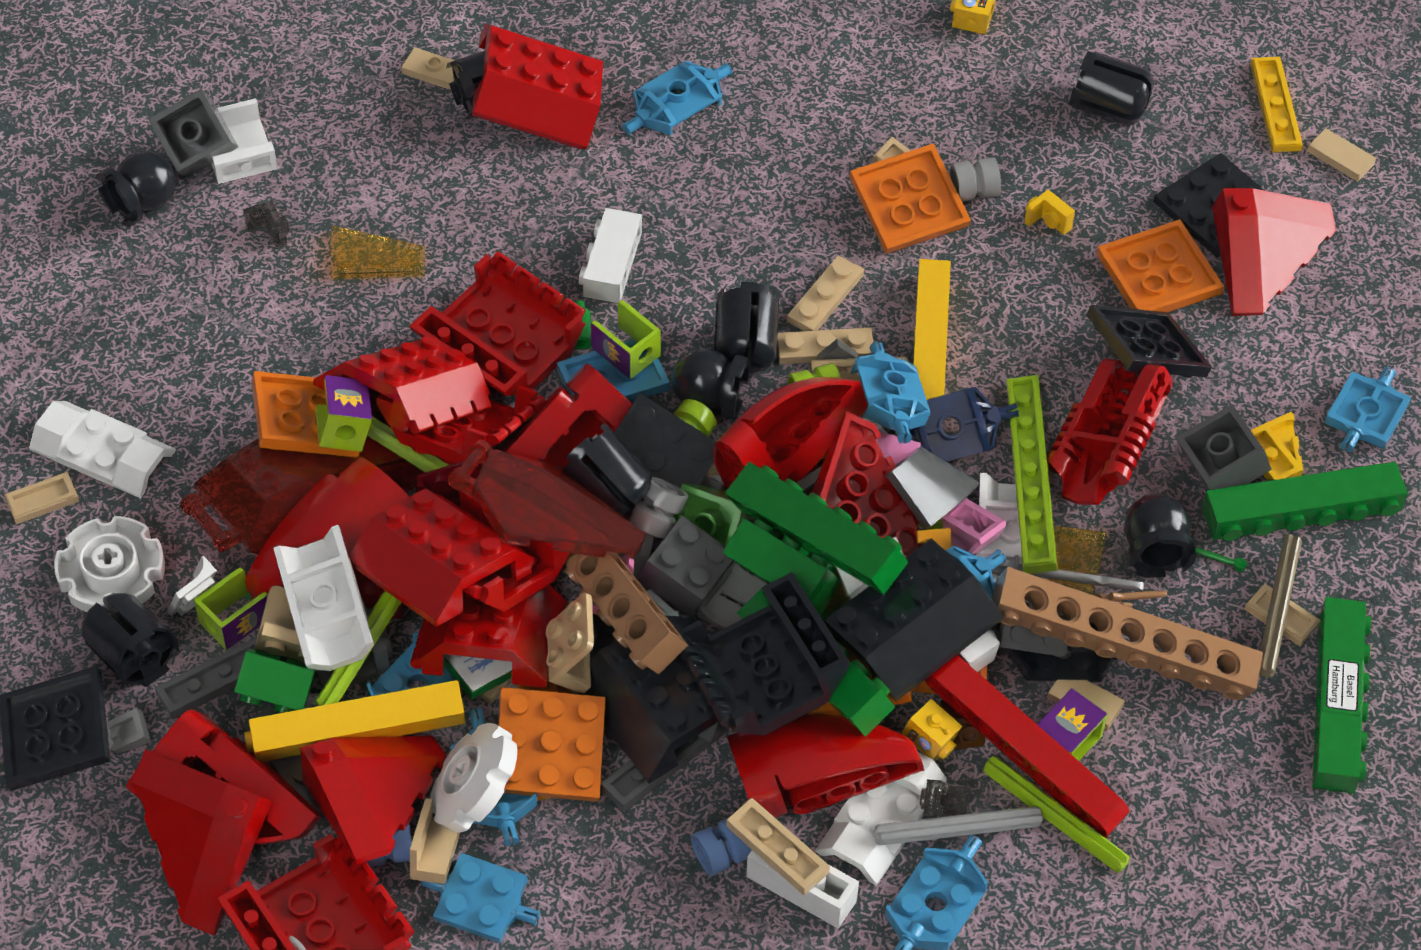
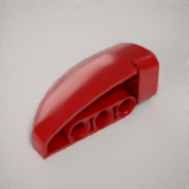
M585 363L565 384L574 395L572 396L565 388L559 387L547 399L546 404L528 420L497 455L496 460L506 466H511L513 470L531 464L534 473L543 468L557 478L569 493L577 491L557 469V466L563 464L566 467L569 461L565 457L584 439L593 438L596 434L600 436L604 433V430L600 427L606 423L615 433L633 405L588 363ZM529 479L517 482V484L514 485L513 494H515Z
M814 377L782 386L749 407L716 441L713 447L714 464L727 489L730 487L748 462L759 468L763 465L768 466L779 475L778 479L784 482L787 478L795 483L803 479L829 451L844 413L849 412L860 417L866 410L868 405L862 383L846 378Z

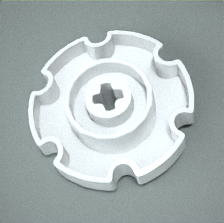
M114 516L109 523H101L98 518L93 519L75 528L65 538L68 548L58 550L54 561L55 575L61 592H68L71 604L85 612H88L96 602L108 611L103 603V597L111 593L133 595L143 604L155 593L152 582L162 580L165 572V559L159 539H151L149 528L145 524L121 516Z
M485 723L479 725L472 735L467 733L455 745L445 759L443 769L435 779L430 799H433V813L435 814L434 821L452 832L460 833L467 831L474 821L481 822L490 813L505 791V784L512 776L515 768L517 744L511 740V733L494 723Z

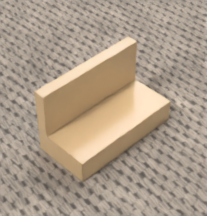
M425 798L411 843L410 879L446 884L460 833L452 832L434 821L433 799Z

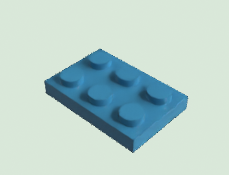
M633 339L623 342L629 348L637 344ZM646 349L639 356V360L648 352ZM596 351L557 362V371L566 390L572 396L574 393L565 384L585 363L594 367L630 402L635 401L640 393L649 397L670 390V381L658 358L632 379L625 376Z

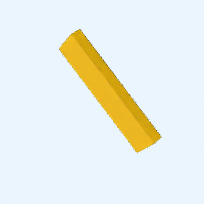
M1281 57L1251 58L1250 66L1272 153L1302 151L1303 143Z

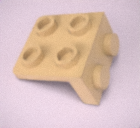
M273 586L268 592L255 649L305 663L285 588Z
M585 592L574 601H571L566 609L548 623L546 628L548 640L546 663L549 671V682L582 694L591 688L590 651L594 645L592 596Z

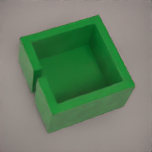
M250 648L245 653L234 692L242 694L240 700L250 704L261 705L263 701L274 703V710L282 713L301 710L306 707L316 669H308L305 663L287 658L286 662L280 661L281 656Z

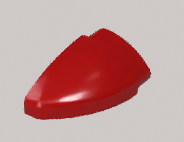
M363 457L356 459L336 476L332 474L325 475L286 515L257 555L245 578V586L252 600L263 592L268 594L273 586L284 588L274 547L287 546L299 548L324 539L331 527L339 525L349 556L372 516L409 496L387 474ZM352 567L356 581H359L362 578L366 577L358 570H356L354 567Z
M190 709L183 713L151 751L273 801L254 846L277 844L303 838L309 834L322 817L266 762H259L254 752L249 753L246 744L239 738L228 736L221 727L202 712ZM134 772L133 775H132V776L130 777V779L128 780V782H127V784H126V788H127L132 794L135 795V792H134V789H133V786H132V783H131V781H132V779H133V776H134V774H135V772Z
M826 714L803 715L765 736L739 732L727 736L748 799L753 798L775 818L788 813L787 804H791L796 814H807L925 770L916 745L910 738L879 724L865 737L844 716Z

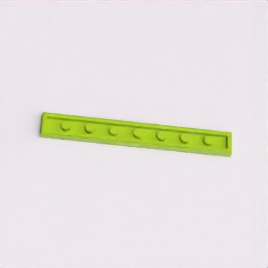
M1038 375L1006 379L1008 404L1016 403L1017 409L1009 412L1019 411V417L1010 418L1023 572L1036 574L1058 571Z

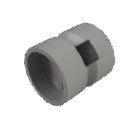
M994 157L979 159L974 163V166L970 161L951 163L949 176L962 202L974 200L977 194L980 198L1000 196L1001 176L998 163Z
M652 477L650 489L647 495L643 497L644 501L636 504L629 520L642 531L665 539L676 523L673 515L681 513L689 496L674 484Z

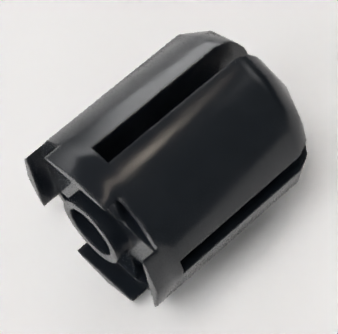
M485 51L448 62L446 69L452 67L454 80L449 83L456 105L463 104L468 113L465 119L476 117L472 116L474 92L483 78Z
M1088 51L1079 69L1081 72L1076 88L1073 87L1069 105L1075 107V109L1125 126L1136 124L1142 119L1152 95L1154 86L1152 74L1146 68L1098 52Z
M741 282L740 288L730 289L726 292L722 288L717 294L714 350L722 353L729 362L733 361L735 355L747 357L751 360L750 374L765 371L772 365L777 354L779 298L776 300L769 293L768 286L754 282Z
M605 423L600 426L604 433L600 436L596 434L593 438L584 439L565 457L569 464L566 467L563 464L559 465L557 469L602 518L616 520L626 515L635 507L634 504L644 499L643 497L647 495L651 486V480L653 479L651 473Z
M111 593L103 597V603L112 613L111 615L97 602L88 610L82 622V636L85 644L127 687H129L128 684L134 685L139 683L147 687L170 670L166 664L172 657L174 648L179 651L178 640L135 596L127 593Z

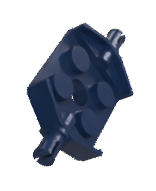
M976 387L928 399L927 403L931 413L926 425L910 429L909 431L912 436L911 440L920 442L921 447L942 460L949 462L993 450L998 424L1002 420L1019 417V411L1009 412L1017 409L1016 403L998 408V406L994 407ZM953 418L958 422L959 431L956 435H948L943 431L942 423L944 419Z

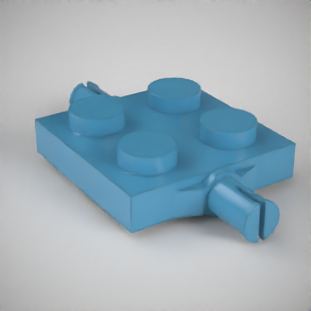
M1384 367L1378 379L1367 378L1353 371L1351 372L1324 422L1346 433L1344 440L1340 444L1342 450L1345 451L1348 445L1346 452H1352L1359 439L1383 450L1385 449L1411 400L1410 396L1396 391L1390 385L1396 375L1393 368L1388 374L1390 367Z
M460 853L453 871L447 877L446 884L422 881V887L440 892V901L433 915L435 921L498 943L502 942L508 927L515 922V919L536 926L537 920L540 917L539 910L521 905V896L528 882L527 875Z

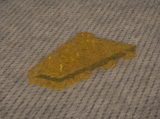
M332 225L331 280L425 277V246Z
M1054 526L1058 569L1099 575L1107 541L1106 532ZM1049 578V581L1091 595L1095 593L1096 585Z

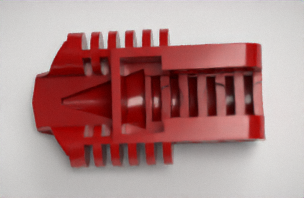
M1105 358L1101 361L1081 403H1074L1072 405L1070 413H1068L1065 423L1061 428V432H1059L1051 448L1052 451L1047 456L1048 469L1061 476L1063 499L1079 505H1099L1105 496L1116 489L1118 485L1124 486L1128 484L1133 474L1132 471H1134L1142 455L1141 452L1144 451L1146 442H1148L1156 426L1154 421L1158 417L1164 401L1173 386L1172 378L1164 366L1147 364L1142 369L1139 377H1137L1136 373L1124 368L1121 360ZM1122 388L1127 390L1129 394L1121 392Z

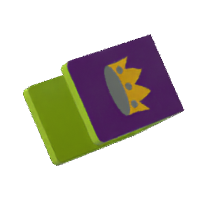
M621 300L618 302V327L635 340L637 344L629 348L595 320L591 323V347L625 376L632 379L661 356V330L628 303ZM646 349L648 352L639 360V356Z
M326 375L324 379L326 405L317 404L315 409L319 447L362 452L372 421L368 387L357 379Z
M241 567L194 599L199 623L225 650H228L260 627L268 596L266 592L261 593L223 622L217 617L219 613L246 595V574Z
M1071 688L1037 725L1080 761L1103 736L1108 714Z

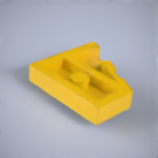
M1292 412L1251 429V432L1264 449L1272 470L1263 475L1267 481L1302 476L1304 469L1302 458L1298 453L1299 441L1298 436H1295V418Z

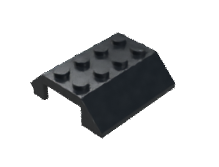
M932 538L921 541L903 553L908 564L884 595L863 584L843 599L840 604L835 605L821 616L835 640L838 642L841 640L869 666L873 678L878 677L891 691L888 695L896 702L1004 619L1000 610L975 576Z
M792 572L762 587L768 606L710 636H707L700 620L681 629L683 632L682 638L688 646L679 655L682 660H685V665L694 681L698 682V688L708 705H712L711 710L720 726L731 727L733 732L765 736L825 705L850 666L846 655Z
M665 615L681 636H683L681 629L694 623V621H686L682 616ZM615 640L597 652L590 664L591 688L584 694L579 692L578 694L606 697L604 727L650 784L678 766L674 752L675 749L718 723V720L711 710L712 705H708L698 688V682L694 681L685 665V660H682L680 655L660 674H657L648 667L644 670L639 668L629 657V654L632 652L630 648H625Z

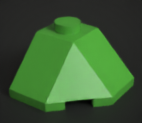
M682 483L681 489L689 497L681 513L673 515L676 522L684 516L726 546L743 518L748 520L749 515L739 510L725 494L727 490Z

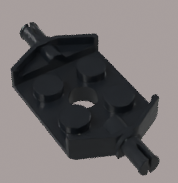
M1089 622L1090 626L1094 630L1098 631L1097 626L1094 623ZM1067 646V650L1071 653V656L1067 659H1060L1054 655L998 647L997 653H1008V658H1012L1026 681L1087 680L1089 682H1102L1112 662L1117 660L1115 657H1101L1095 651L1084 647Z

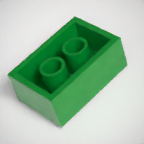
M743 518L722 553L768 584L792 572L819 615L822 616L842 584L841 580L835 576L836 568L814 553L808 557L810 553L787 536L780 540L782 535L761 520L756 519L753 524Z

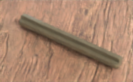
M1291 534L1285 535L1282 543L1260 649L1263 655L1259 675L1266 676L1267 678L1273 677L1276 671L1302 543L1299 536Z

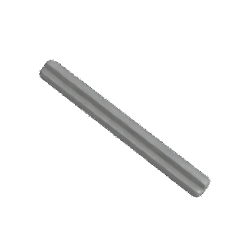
M1033 806L877 824L873 833L876 844L881 846L1035 828L1041 826L1043 816L1040 808Z

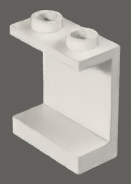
M256 98L217 108L239 146L232 152L212 156L213 163L211 165L218 184L276 170L275 150L272 142L267 140L260 120Z

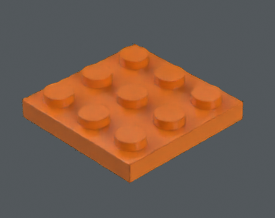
M934 143L850 171L849 178L885 254L968 227L971 223V219Z
M1180 219L1097 247L1096 255L1131 309L1170 312L1223 294V283Z
M261 371L253 372L251 383L260 448L337 456H359L360 452L319 447L315 409L317 404L326 405L324 390L313 385L314 378L316 377Z
M502 687L499 699L498 726L511 733V740L517 744L515 768L512 776L505 784L504 793L533 796L536 793L539 797L598 802L600 799L606 697Z

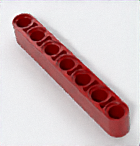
M956 655L925 679L926 684L934 693L1062 806L1090 827L1096 829L1103 837L1107 838L1129 814L1130 810L1127 804L960 656Z

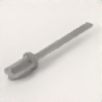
M976 553V556H983L984 558L991 555L984 553ZM1015 555L1014 558L1006 557V562L994 568L992 575L1000 576L1007 567L1023 572V566L1019 564V555ZM1059 569L1058 571L1031 574L1037 577L1142 592L1144 589V582Z

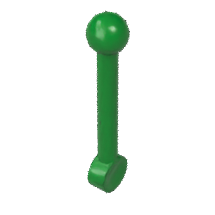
M1195 547L1198 555L1231 565L1237 572H1243L1247 567L1245 559L1237 558L1234 560Z

